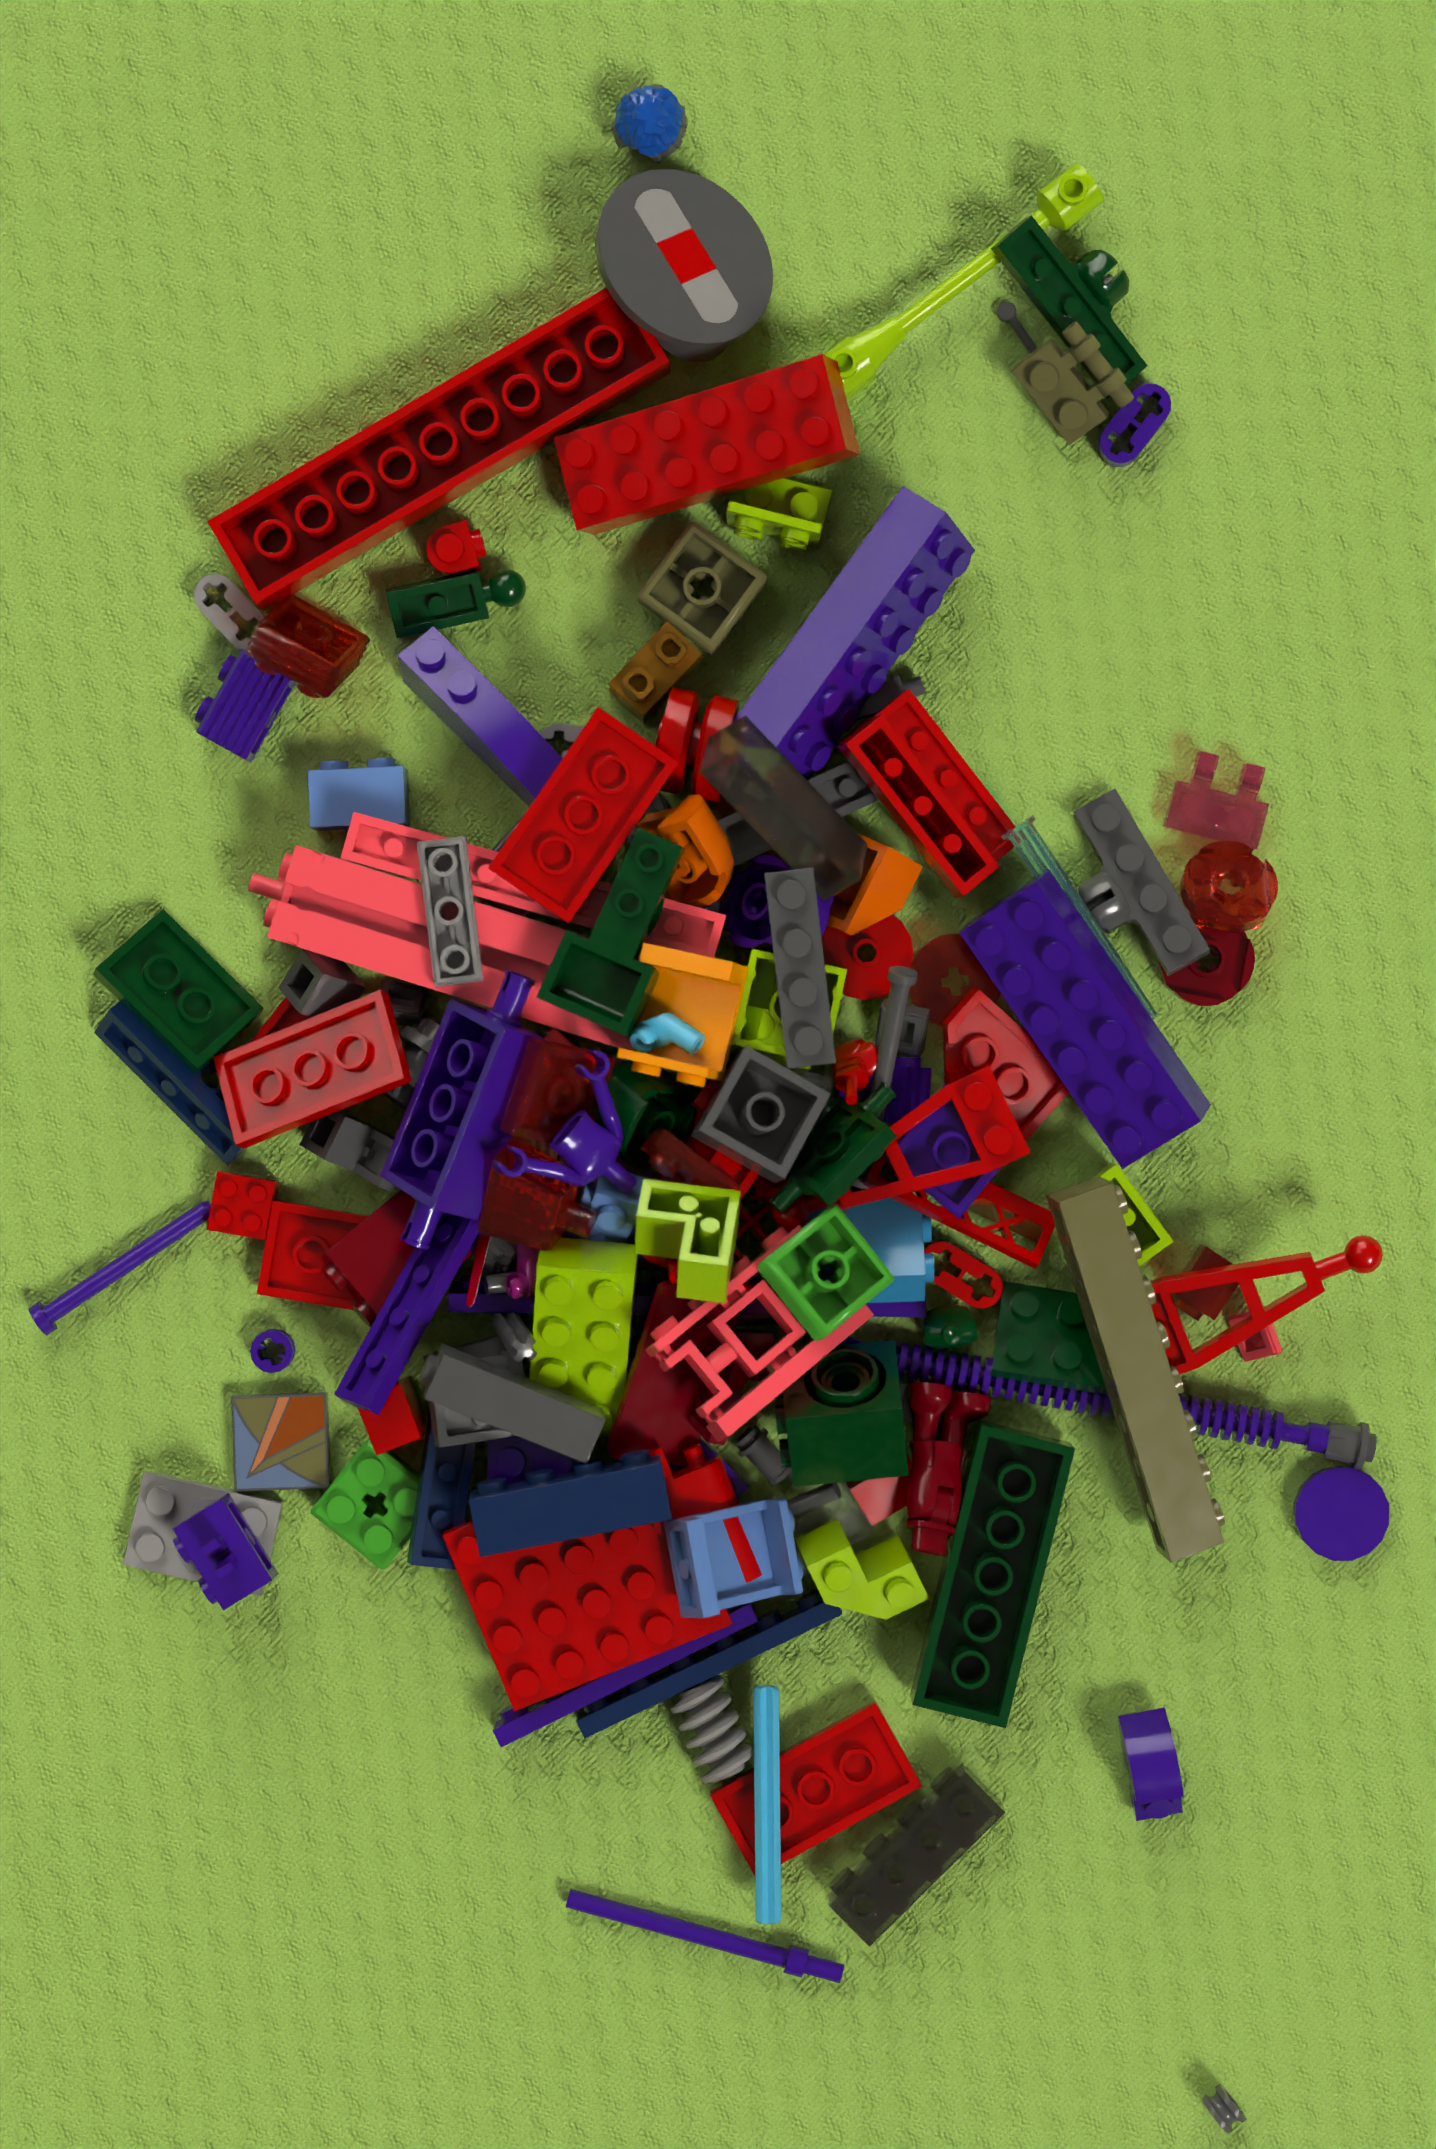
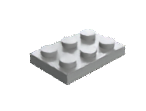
M146 1470L143 1472L123 1565L198 1582L202 1576L193 1561L186 1563L173 1543V1539L177 1537L173 1528L228 1493L271 1560L284 1501ZM266 1584L251 1594L262 1596Z

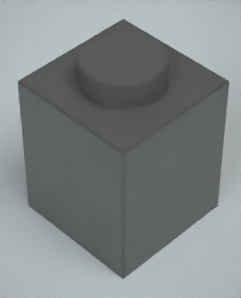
M301 949L278 988L299 1013L314 1017L360 998L366 986L345 962Z

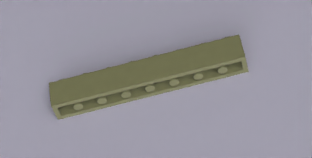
M1099 1176L1046 1195L1156 1550L1172 1563L1224 1543L1220 1527L1225 1525L1224 1516L1215 1498L1211 1499L1206 1483L1211 1481L1210 1470L1204 1457L1196 1453L1192 1438L1197 1437V1428L1188 1410L1183 1411L1179 1394L1184 1392L1183 1383L1176 1367L1169 1365L1165 1349L1170 1348L1168 1334L1162 1322L1156 1321L1151 1304L1156 1303L1155 1292L1148 1277H1142L1137 1259L1142 1258V1251L1133 1231L1128 1232L1123 1214L1128 1213V1205L1121 1188L1118 1185L1114 1186L1112 1182Z

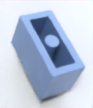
M394 758L368 759L367 768H348V761L320 762V770H308L310 828L313 830H348L353 812L410 827L408 770L404 766H396Z

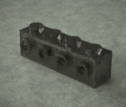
M963 1763L955 1770L951 1767L943 1770L930 1785L933 1792L921 1804L914 1800L906 1806L896 1819L899 1825L887 1837L883 1833L876 1836L862 1853L866 1858L853 1871L850 1867L844 1868L829 1884V1888L832 1890L828 1894L829 1907L869 1947L1005 1814L1002 1802Z

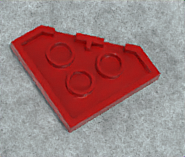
M975 986L943 1021L944 1084L948 1085L990 1065L1025 1141H1027L1069 1093L1034 1040Z

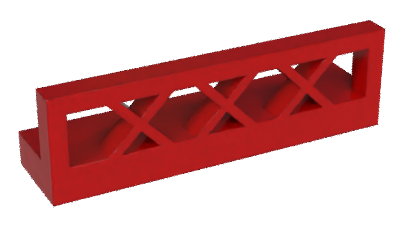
M885 1151L873 1163L863 1183L864 1186L873 1188L889 1184L890 1182L878 1177L882 1168L896 1174L892 1165L884 1159L887 1155ZM992 1182L986 1185L967 1209L996 1223L983 1228L972 1223L967 1210L958 1219L945 1207H939L929 1202L924 1190L916 1191V1195L908 1193L891 1198L1034 1269L1039 1265L1055 1228L1051 1211ZM1000 1231L1002 1237L995 1234L994 1232ZM1010 1231L1035 1242L1033 1251L1031 1252L1015 1244Z

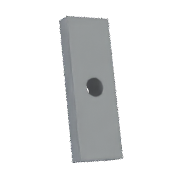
M467 837L417 842L434 986L442 987L483 982L484 976ZM447 903H455L459 910L457 917L450 921L445 920L442 916V908Z

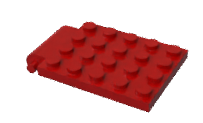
M700 1443L694 1444L682 1450L688 1467L672 1473L662 1447L657 1446L649 1450L650 1456L661 1454L672 1510V1519L725 1509L739 1504L720 1455L706 1459ZM736 1516L724 1519L725 1528L746 1583L760 1577L762 1573L739 1518ZM473 1520L446 1530L442 1535L514 1711L733 1625L727 1608L720 1610L719 1615L707 1618L681 1617L664 1521L484 1557L479 1555Z

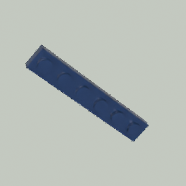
M818 1589L807 1593L795 1601L798 1606L797 1608L783 1615L780 1614L778 1609L758 1617V1621L753 1623L754 1629L739 1636L737 1632L712 1643V1649L698 1656L692 1653L668 1665L669 1670L654 1677L652 1674H649L627 1685V1690L613 1697L607 1695L584 1706V1710L578 1713L576 1720L584 1739L842 1615V1608L825 1604Z

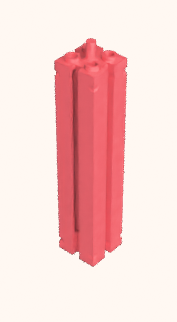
M298 845L295 846L293 855L285 854L279 869L278 880L255 873L251 877L248 891L271 898L263 922V926L269 928L268 938L493 1008L506 970H511L536 981L531 988L520 1016L521 1018L610 1046L633 1050L630 1037L627 1038L537 998V994L566 932L564 929L475 902L484 981L435 987L421 884ZM455 903L444 905L442 916L445 920L450 921L457 917L459 910ZM577 934V935L582 936V937H584V938H586V939H589V937H587V936H583V935ZM640 953L637 956V961H639Z

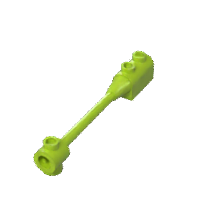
M1075 163L1037 192L1038 210L1031 215L1042 229L1050 225L1066 231L1103 203L1104 198L1088 171L1079 163ZM1004 236L896 318L891 317L852 337L847 336L824 353V355L838 362L847 402L875 381V371L905 339L906 333L1001 262L991 248Z

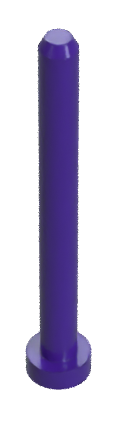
M209 1201L200 1202L44 1306L41 1302H37L28 1308L36 1325L46 1336L57 1329L55 1323L57 1320L209 1220L211 1203Z

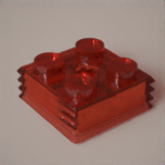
M292 594L281 601L254 627L256 631L251 634L252 639L248 642L249 647L245 649V653L248 657L255 660L256 666L263 672L272 675L280 674L297 683L298 690L304 695L312 698H326L361 664L360 660L364 657L363 653L367 650L366 645L370 642V639L364 633Z

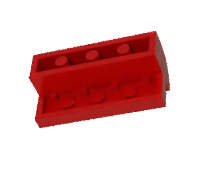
M909 688L902 691L871 718L859 724L837 745L953 897H964L1000 867L997 861L1025 839Z

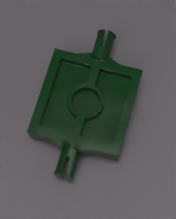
M881 1082L880 1086L864 1102H857L854 1105L847 1104L845 1098L837 1094L821 1111L786 1176L788 1181L768 1200L770 1204L781 1214H784L801 1194L813 1195L830 1207L839 1197L847 1193L852 1183L873 1162L883 1155L885 1149L897 1137L890 1127L877 1117L897 1097L893 1090Z

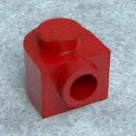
M467 520L438 528L431 534L426 546L430 563L442 576L455 575L474 569H479L480 572L482 568L479 558L487 556L480 529L470 530Z

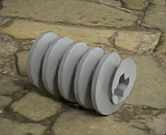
M716 1675L676 1694L680 1695L681 1700L671 1708L672 1714L685 1712L688 1714V1718L678 1726L679 1730H694L696 1733L686 1743L687 1749L702 1747L703 1753L693 1761L694 1766H710L711 1770L700 1779L702 1784L726 1779L752 1764L751 1762H746L754 1753L752 1746L739 1744L746 1736L745 1729L743 1727H731L739 1718L737 1710H723L731 1702V1696L728 1692H716L724 1683L722 1675Z

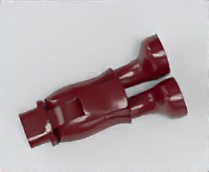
M914 1382L908 1384L907 1400L912 1413L913 1441L910 1442L912 1466L906 1497L907 1514L909 1517L907 1519V1528L913 1530L911 1550L935 1556H945L947 1537L955 1535L954 1525L957 1522L961 1509L962 1471L967 1451L963 1450L966 1430L970 1423L988 1416L991 1408V1398L977 1393H952V1388L943 1384ZM940 1418V1440H936L938 1420Z

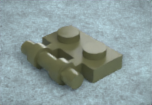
M1077 321L1070 324L1062 332V335L1071 345L1065 352H1062L1055 341L1050 338L1015 364L1012 369L1014 375L1069 445L1108 417L1109 412L1100 401L1103 397L1109 395L1119 409L1134 399V395L1124 384L1127 378L1118 367L1114 369L1098 350L1101 344L1092 333L1087 335ZM1082 361L1097 379L1090 386H1088L1074 367Z

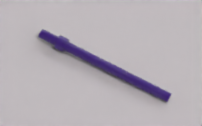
M570 1889L566 1908L779 1966L784 1968L783 1973L802 1978L804 1973L836 1983H840L844 1964L808 1955V1949L790 1945L789 1949L573 1889Z

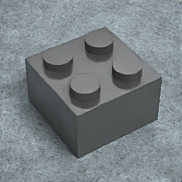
M746 1045L736 1052L724 1074L723 1081H720L691 1136L767 1180L777 1183L787 1176L831 1093Z

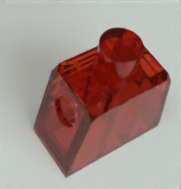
M513 1136L493 1159V1161L503 1164L507 1170L511 1169L515 1164V1156L506 1149V1146H512L524 1151L527 1157L562 1164L516 1136ZM492 1161L478 1232L543 1251L551 1250L566 1230L584 1238L589 1236L595 1225L598 1212L575 1202L578 1186L524 1172L517 1177L505 1176L496 1172Z

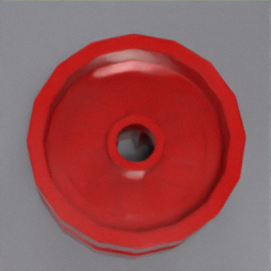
M672 687L665 714L661 718L655 746L679 763L660 791L678 794L684 788L689 767H693V794L700 795L704 800L720 802L734 742L736 723L733 720L738 715L739 700L715 695L708 702L703 723H698L700 699L697 692Z

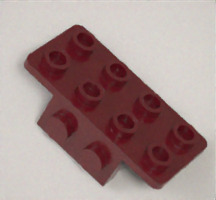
M662 1281L658 1284L606 1446L608 1454L613 1459L621 1460V1455L637 1450H651L661 1446L668 1464L686 1466L688 1464L682 1450L694 1444H699L701 1436L708 1444L725 1445L727 1440L725 1438L718 1442L706 1428L709 1423L695 1411L710 1399L713 1394L687 1361L683 1358L671 1369L664 1372L658 1365L660 1362L656 1357H650L646 1352V1349L655 1342L654 1338L650 1335L652 1331L672 1315L680 1322L692 1312L691 1308L687 1305L691 1299L677 1298V1285L672 1284L671 1281ZM715 1306L671 1342L669 1346L672 1350H677L685 1342L691 1340L705 1358L714 1352L722 1344L706 1325L721 1313L720 1310ZM741 1311L726 1322L733 1333L735 1332ZM735 1360L718 1373L733 1392L730 1397L718 1406L722 1412L741 1397L744 1385L750 1379Z

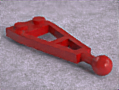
M990 1065L946 1085L890 1126V1129L897 1137L885 1149V1152L899 1181L853 1193L849 1189L847 1193L839 1197L835 1202L840 1201L843 1209L985 1175L1030 1154L1031 1151ZM952 1100L980 1160L914 1177L897 1143V1139ZM800 1195L784 1214H781L773 1207L772 1216L778 1227L783 1226L786 1231H791L799 1224L803 1228L808 1223L811 1213L828 1205L813 1195Z
M1360 1235L1352 1238L1347 1243L1343 1252L1314 1262L1310 1252L1167 1275L1150 1281L1156 1296V1303L1151 1304L1156 1321L1162 1322L1170 1342V1348L1165 1349L1169 1365H1174L1179 1375L1197 1369L1325 1292L1321 1280L1348 1270H1353L1360 1274L1375 1271L1383 1259L1381 1245L1373 1237ZM1302 1271L1306 1281L1304 1284L1264 1307L1253 1279ZM1238 1282L1251 1315L1193 1349L1171 1294Z

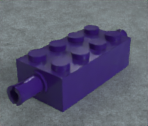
M506 970L503 983L492 1009H485L452 998L449 1000L380 1174V1177L416 1200L405 1229L400 1236V1239L409 1245L429 1250L431 1239L442 1212L478 1220L496 1175L493 1161L500 1163L506 1152V1146L524 1107L526 1097L549 1042L522 1027L523 1023L519 1021L531 988L536 982L527 976Z

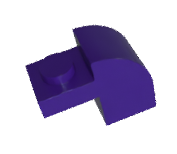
M1165 1708L1118 1716L1121 1747L1129 1774L1132 1807L1136 1821L1164 1818L1168 1815L1183 1813L1181 1797H1184L1180 1768Z

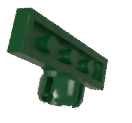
M1032 215L1024 218L991 248L1068 349L1071 345L1062 335V332L1070 324L1077 321L1087 335L1092 333L1101 344L1098 350L1113 369L1118 367L1127 378L1124 383L1125 385L1148 366L1112 319L1111 311L1113 306L1129 291V279L1124 269L1115 277L1108 274L1102 278L1118 263L1109 253L1103 250H1092L1072 265L1064 258ZM1082 361L1080 364L1092 380L1096 382L1097 379Z

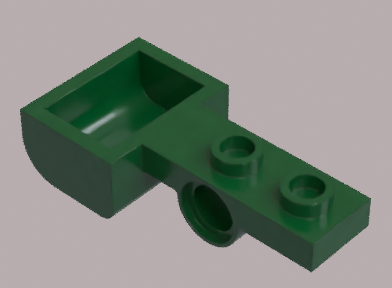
M640 828L637 829L589 939L566 930L537 994L538 999L627 1038L630 1037V1033L641 1019L659 977V972L655 968L636 959L645 938L652 933L660 917L665 901V893L685 851L682 846Z

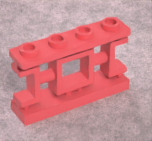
M800 1224L789 1232L781 1226L760 1243L765 1252L751 1262L747 1256H744L732 1266L726 1304L691 1299L687 1303L692 1310L691 1313L680 1322L672 1315L650 1333L655 1342L646 1349V1352L650 1357H656L660 1362L658 1365L664 1372L671 1369L684 1358L712 1392L713 1396L695 1411L709 1423L706 1428L718 1442L734 1433L874 1315L867 1305H864L825 1338L819 1341L811 1338L797 1351L792 1347V1344L802 1337L806 1331L791 1314L790 1309L783 1300L777 1297L764 1279L748 1291L742 1284L759 1271L757 1269L758 1263L802 1229ZM755 1298L760 1301L786 1334L757 1360L754 1359L726 1324ZM715 1306L720 1310L721 1313L706 1325L722 1344L706 1358L691 1340L685 1342L677 1350H672L669 1346L671 1342ZM733 1360H735L748 1378L753 1377L766 1367L770 1373L722 1412L718 1406L730 1397L733 1392L718 1373Z

